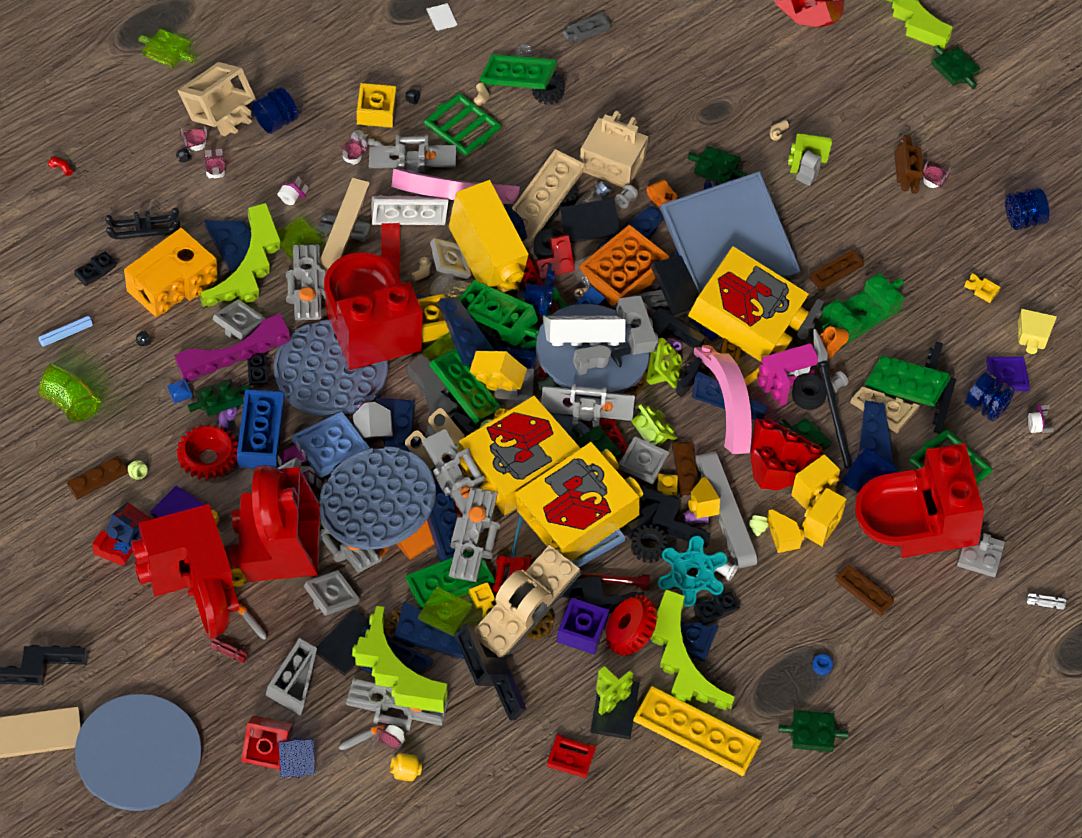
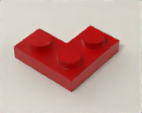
M564 234L549 238L552 256L535 260L537 273L540 278L543 279L575 271L569 235Z

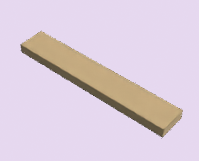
M352 178L320 259V268L326 272L344 254L369 190L370 182Z

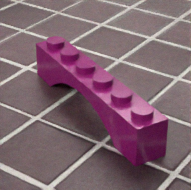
M281 314L262 320L259 327L249 337L233 346L218 350L191 348L174 355L176 365L183 380L185 379L186 382L194 381L198 377L214 373L223 367H229L241 360H247L254 354L264 353L269 349L286 344L290 341L289 330Z

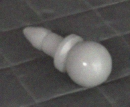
M356 130L351 134V140L355 144H362V139H364L369 146H384L379 141L369 138V135H365L361 130ZM353 133L359 136V142L353 139Z

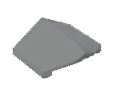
M376 402L364 403L354 413V428L363 440L393 436L391 410Z

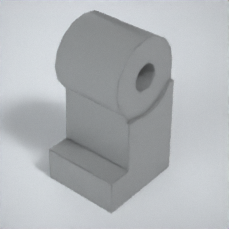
M807 151L801 160V167L796 180L811 186L819 174L821 157Z
M603 345L575 350L573 363L578 374H586L587 369L606 367L611 351Z

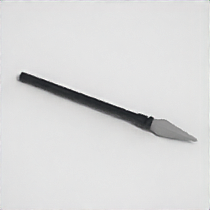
M814 329V351L818 357V368L823 377L844 468H850L852 464L830 378L829 363L827 362L828 353L817 330Z

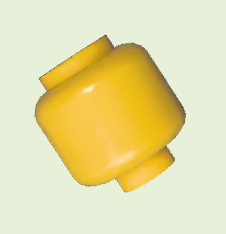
M399 753L396 757L392 758L390 773L394 775L395 779L412 782L416 779L417 775L420 776L422 763H419L416 755Z

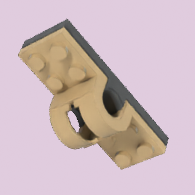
M549 545L526 572L518 570L513 573L499 589L496 595L497 604L474 629L481 646L496 658L506 659L581 575L580 568Z

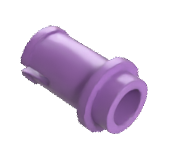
M690 511L683 513V522L689 526L695 523H708L709 517L697 519L695 514Z

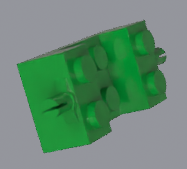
M879 273L867 280L864 290L844 303H841L839 299L833 301L823 308L821 321L825 324L822 326L823 330L825 331L830 326L844 328L849 334L846 344L853 341L901 310L904 297L897 291V288L904 285L903 280L899 278L891 283ZM863 311L866 315H859L857 312Z
M475 280L461 297L457 296L474 322H480L498 330L501 340L517 347L526 335L537 338L539 331L532 329L538 321L533 305ZM497 306V309L493 311L490 310V308H494Z

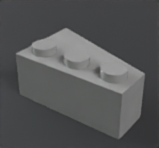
M299 638L267 688L266 696L300 716L304 707L317 648Z

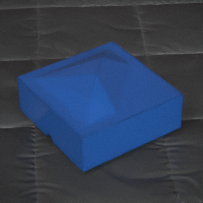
M185 379L167 385L174 404L192 398V393Z

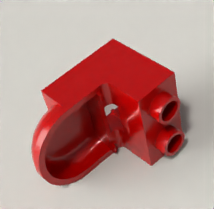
M359 252L337 259L328 268L324 277L326 313L349 371L421 351L422 309L411 283L402 284L396 269L390 262L375 254Z
M965 443L926 449L923 468L878 476L867 482L857 495L855 516L860 528L867 536L878 543L888 546H899L901 558L977 546L979 544L984 507ZM930 488L937 508V513L931 516L928 514L922 492Z
M267 464L258 465L253 475L252 493L241 494L240 509L233 510L232 526L236 534L239 533L238 544L231 545L230 561L234 569H241L248 582L318 575L320 503L300 467L278 469Z
M207 504L138 523L140 539L131 541V546L136 560L134 561V566L139 584L142 585L150 582L154 597L189 588L188 596H194L208 639L217 638V636L225 632L230 624L229 613L240 609L233 588L232 570L210 505Z

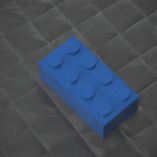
M245 389L237 450L238 467L256 468L258 465L267 464L277 468L285 406L284 392Z

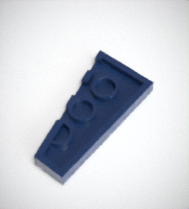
M650 205L620 228L619 232L630 225L649 240L664 220L662 211ZM615 236L609 237L603 243H601L598 246L597 251Z
M404 601L393 639L464 659L454 636L458 630Z
M681 622L682 640L688 656L705 662L719 625L705 626L697 622H693V624Z

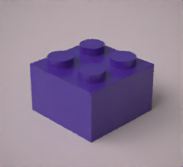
M571 598L558 630L557 642L595 655L608 622L609 610Z

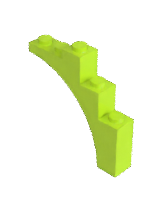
M887 0L893 2V17L906 21V36L934 47L939 45L943 50L945 49L951 37L952 26L932 16L921 6L918 0Z
M266 203L248 208L251 241L247 254L238 269L229 278L217 286L200 293L202 307L214 306L218 302L225 300L232 301L236 297H239L240 301L247 303L259 298V289L255 277H265L269 274L270 269L265 253L272 254L280 249V239Z
M665 590L656 615L658 617L657 625L650 639L657 645H667L660 662V668H663V671L668 674H678L671 696L688 703L695 696L700 702L707 703L709 701L715 703V706L720 709H732L735 697L719 690L708 682L695 668L687 654L680 627L685 596Z
M376 606L375 612L370 615V630L367 629L365 638L359 637L358 644H354L352 656L356 659V665L373 668L372 676L375 677V685L391 687L392 697H395L396 706L444 713L448 697L447 684L432 681L416 674L394 655L388 646L383 631L385 623L384 607Z

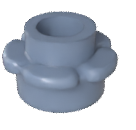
M601 181L595 185L597 187L595 191L602 198L604 196L609 197V193L612 190L606 183Z

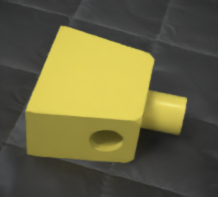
M1021 309L1018 319V341L1021 345L1027 346L1026 351L1028 353L1035 354L1038 348L1045 349L1057 316Z

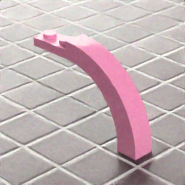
M394 169L391 187L412 193L454 200L456 192L479 183L430 176L411 170ZM492 184L502 204L514 205L517 202L519 186Z
M702 345V347H694V355L697 358L700 357L702 362L712 370L723 393L726 410L724 447L732 454L750 453L752 433L750 401L743 375L737 363L729 354H720L712 346Z

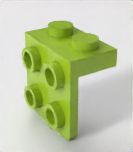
M797 133L795 143L791 144L788 165H791L790 173H798L800 160H802L807 151L820 156L821 163H827L832 139Z

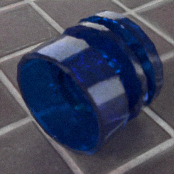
M277 87L273 91H269L267 96L262 95L252 102V110L256 120L269 134L280 130L283 124L289 125L290 122L298 119L296 104L290 94L282 87Z
M1040 187L1026 189L1024 192L1017 191L1016 193L1007 194L1005 199L1006 215L1014 230L1026 229L1030 225L1034 227L1044 225L1048 222L1049 204L1044 191Z
M986 371L969 391L965 404L975 411L983 406L982 416L988 415V420L994 422L1009 406L1015 389L1011 386L1007 388V383L1005 382L997 386L998 377Z

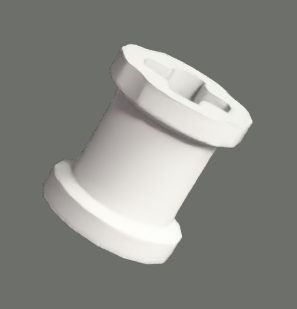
M727 562L724 566L717 568L715 572L722 574L726 577V580L730 581L735 575L738 566Z

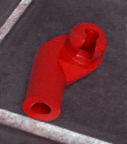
M52 156L47 162L48 166L52 169H55L56 166L60 167L65 176L73 174L69 163L62 158Z

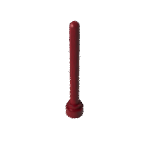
M581 572V575L577 578L583 579L588 576H600L601 582L637 585V588L649 591L650 575L642 574V576L637 578Z

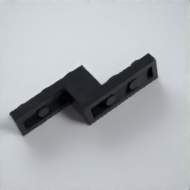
M617 302L612 306V309L615 311L618 305ZM659 308L650 317L653 322L652 328L654 333L658 335V342L660 338H664L670 333L693 349L694 347H702L704 345L705 337L700 332L693 330L685 322L676 319L668 311Z
M936 341L934 348H930L927 358L931 360L930 363H925V367L936 370L943 343ZM950 377L949 382L937 400L936 409L940 411L939 414L935 413L932 424L935 425V433L940 434L942 432L957 380Z
M639 484L643 492L639 502L646 505H652L656 502L659 504L652 520L653 529L658 526L659 531L663 530L665 534L688 542L692 537L700 536L704 541L703 547H708L711 533L703 528L691 527L683 521H676L681 509L682 500L673 495L661 494L655 489L644 488Z
M588 576L583 579H576L560 598L581 596L583 602L608 609L609 613H613L616 607L625 599H630V596L635 598L636 595L644 596V592H630L624 595L612 594L604 597L600 576Z
M465 624L454 636L476 686H494L509 720H516L527 708L505 658L486 657L472 624Z
M39 645L24 646L21 668L16 666L0 667V684L43 685L46 664L87 665L86 648L80 646L61 647L58 645L51 647H41Z

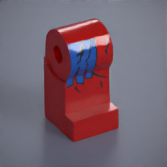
M102 530L92 543L93 554L119 565H125L133 553L132 548L128 544L110 538L108 533Z

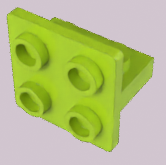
M664 338L659 339L658 348L651 352L646 381L650 385L667 381L673 388H677V381L680 379L682 357Z
M644 404L638 406L641 412L631 422L646 442L659 447L668 438L674 441L677 439L674 427L665 421V415L660 409H654L650 405L646 406Z
M605 666L599 670L596 690L601 697L599 713L601 715L606 711L611 712L617 702L621 699L625 700L631 694V685L633 683V673L631 671L618 679Z

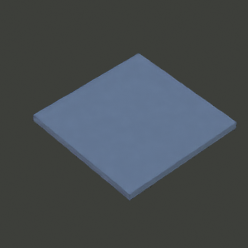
M760 171L660 205L679 256H682L699 294L732 246L784 279L801 272Z

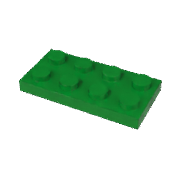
M492 54L480 77V82L488 85L546 89L558 64L555 59Z
M456 348L430 362V367L475 424L490 417L498 409L502 408L483 382L478 381L469 372L471 367L469 365L463 366Z
M882 355L865 385L866 388L934 407L949 382L950 375L949 373Z
M474 552L463 553L465 557H471ZM453 558L405 576V581L420 610L424 611L468 594L469 589L486 582L489 585L494 584V578L484 559L482 558L476 582L449 577Z

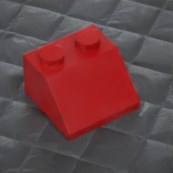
M252 716L247 723L241 762L282 770L290 744L293 724Z

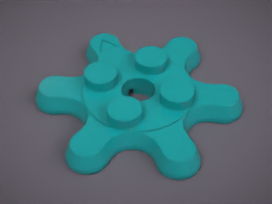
M694 536L690 539L689 549L684 553H678L673 548H666L662 552L663 559L671 565V572L658 580V586L662 590H669L673 587L680 588L683 592L682 595L685 596L684 606L691 607L696 603L697 593L701 590H708L713 595H719L724 590L723 584L715 579L714 572L717 568L727 563V556L723 552H718L712 556L706 555L703 552L704 541L700 536ZM689 569H698L696 577L688 575Z

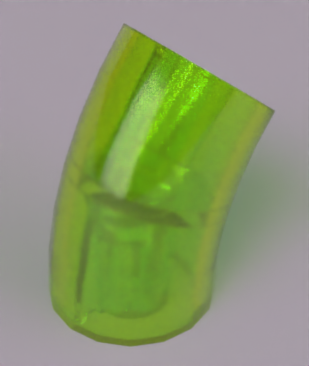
M50 363L46 367L38 391L40 398L55 404L72 422L85 421L98 412L101 406L100 399L89 385L61 366Z

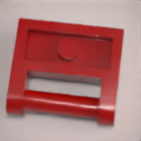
M498 556L496 559L495 583L491 590L493 595H497L503 584L505 567H510L508 578L518 570L526 572L532 565L531 557L507 558L506 556Z
M557 733L547 767L586 778L597 745H587L564 738L563 735ZM562 745L575 750H579L587 753V755L570 751L564 748H560V746Z

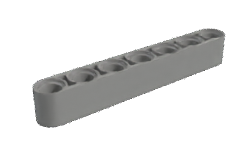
M716 451L696 455V465L701 478L707 477L720 498L719 515H716L734 565H737L738 569L757 565L754 547Z

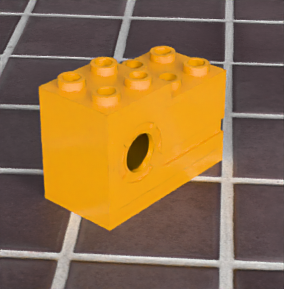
M182 228L124 269L127 292L156 318L166 313L174 304L181 302L184 297L191 301L218 281L216 258Z

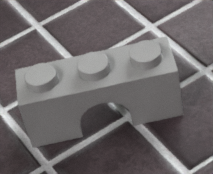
M641 296L619 298L616 308L618 316L625 319V324H632L637 327L630 328L627 338L632 355L654 352L655 346L658 343V335L654 333L652 328L653 322L648 317L646 303H643Z

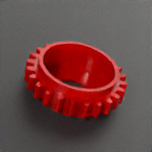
M200 424L197 429L192 427V432L186 431V437L181 436V442H178V448L176 449L177 460L180 462V467L184 468L185 473L190 472L192 478L197 475L198 480L202 477L206 481L211 477L216 480V476L224 477V472L230 473V467H235L238 442L235 441V436H231V431L225 432V427L219 429L217 424L214 427L210 426V424L203 427ZM205 450H212L217 454V458L212 463H204L200 460V454Z
M636 595L635 598L630 596V599H625L616 607L608 620L605 632L607 635L605 641L608 642L607 646L611 651L626 657L628 654L633 655V652H638L647 644L654 633L658 619L656 616L658 610L655 609L656 605L652 600L643 595ZM631 618L630 623H629L628 626L625 628L627 622H628L629 619Z

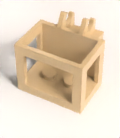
M218 62L178 90L191 120L213 127L217 126L222 136H226L229 133L236 134L238 129L235 127L241 122L246 124L252 122L250 119L252 118L251 111L248 109L247 104L256 98L240 67ZM238 75L245 90L234 88L230 80Z
M616 110L612 117L605 114L603 119L598 118L581 147L580 162L586 164L584 173L624 187L627 184H632L646 159L648 136L638 133V127L636 126L638 121L635 117L631 118L628 125L619 122L621 114Z

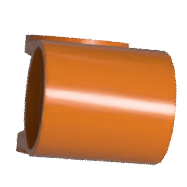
M665 180L652 184L646 189L649 198L659 209L661 204L677 199V194Z
M830 326L819 336L828 353L827 359L833 357L848 341L849 334L846 329Z

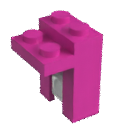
M811 343L762 357L757 383L759 387L763 388L765 393L771 392L773 399L777 401L779 406L787 404L790 386L794 385L798 377L804 374L815 375L814 370L811 371L810 367L817 365L818 357Z

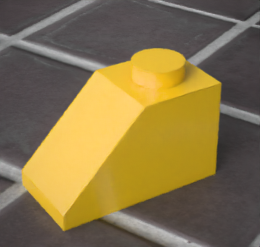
M702 477L691 491V500L688 502L690 511H693L697 519L719 515L720 498L707 477Z
M773 509L769 510L767 523H769V529L777 552L800 549L801 543L804 540V534L802 529H799L797 522Z

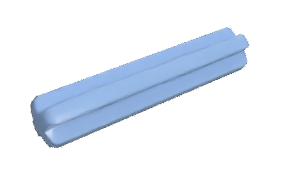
M89 316L83 317L39 336V342L42 347L91 327L93 325L92 320Z

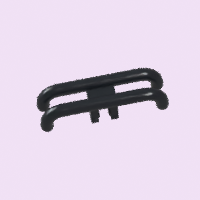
M173 208L171 214L150 217V211H145V218H139L138 212H134V219L113 220L111 215H106L105 221L109 225L106 232L113 239L172 234L180 228L181 223L176 219L179 215L178 208ZM173 221V225L170 227L151 228V224ZM135 226L136 230L126 232H115L112 227L121 228Z

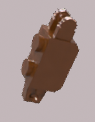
M904 135L899 140L898 149L894 152L897 183L901 184L902 191H908L910 186L911 192L916 194L920 188L919 179L923 175L921 148L913 146L911 136Z

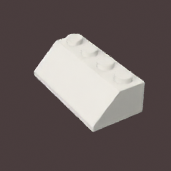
M372 196V225H381V223L445 225L448 199L433 196Z
M543 316L546 340L552 343L553 346H563L564 342H571L572 346H582V342H589V345L600 346L601 342H608V345L617 346L619 342H625V319L619 316Z

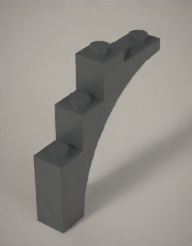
M420 354L407 365V376L419 387L429 407L430 416L437 409L442 408L454 421L457 405L449 399L452 393L430 367V361ZM437 414L434 417L435 425H444L445 417L442 414ZM430 423L424 436L425 438L437 433ZM422 441L416 449L421 447Z

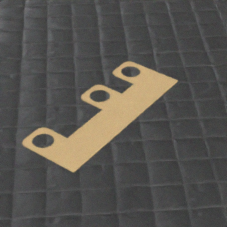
M442 408L437 409L429 417L428 422L438 433L446 429L455 446L465 437ZM437 414H442L445 417L444 425H435L434 417ZM414 431L405 440V445L411 452L419 456L431 470L435 465L423 443L418 449H414L410 444L411 439L415 436L420 437L421 440L425 439L420 431Z

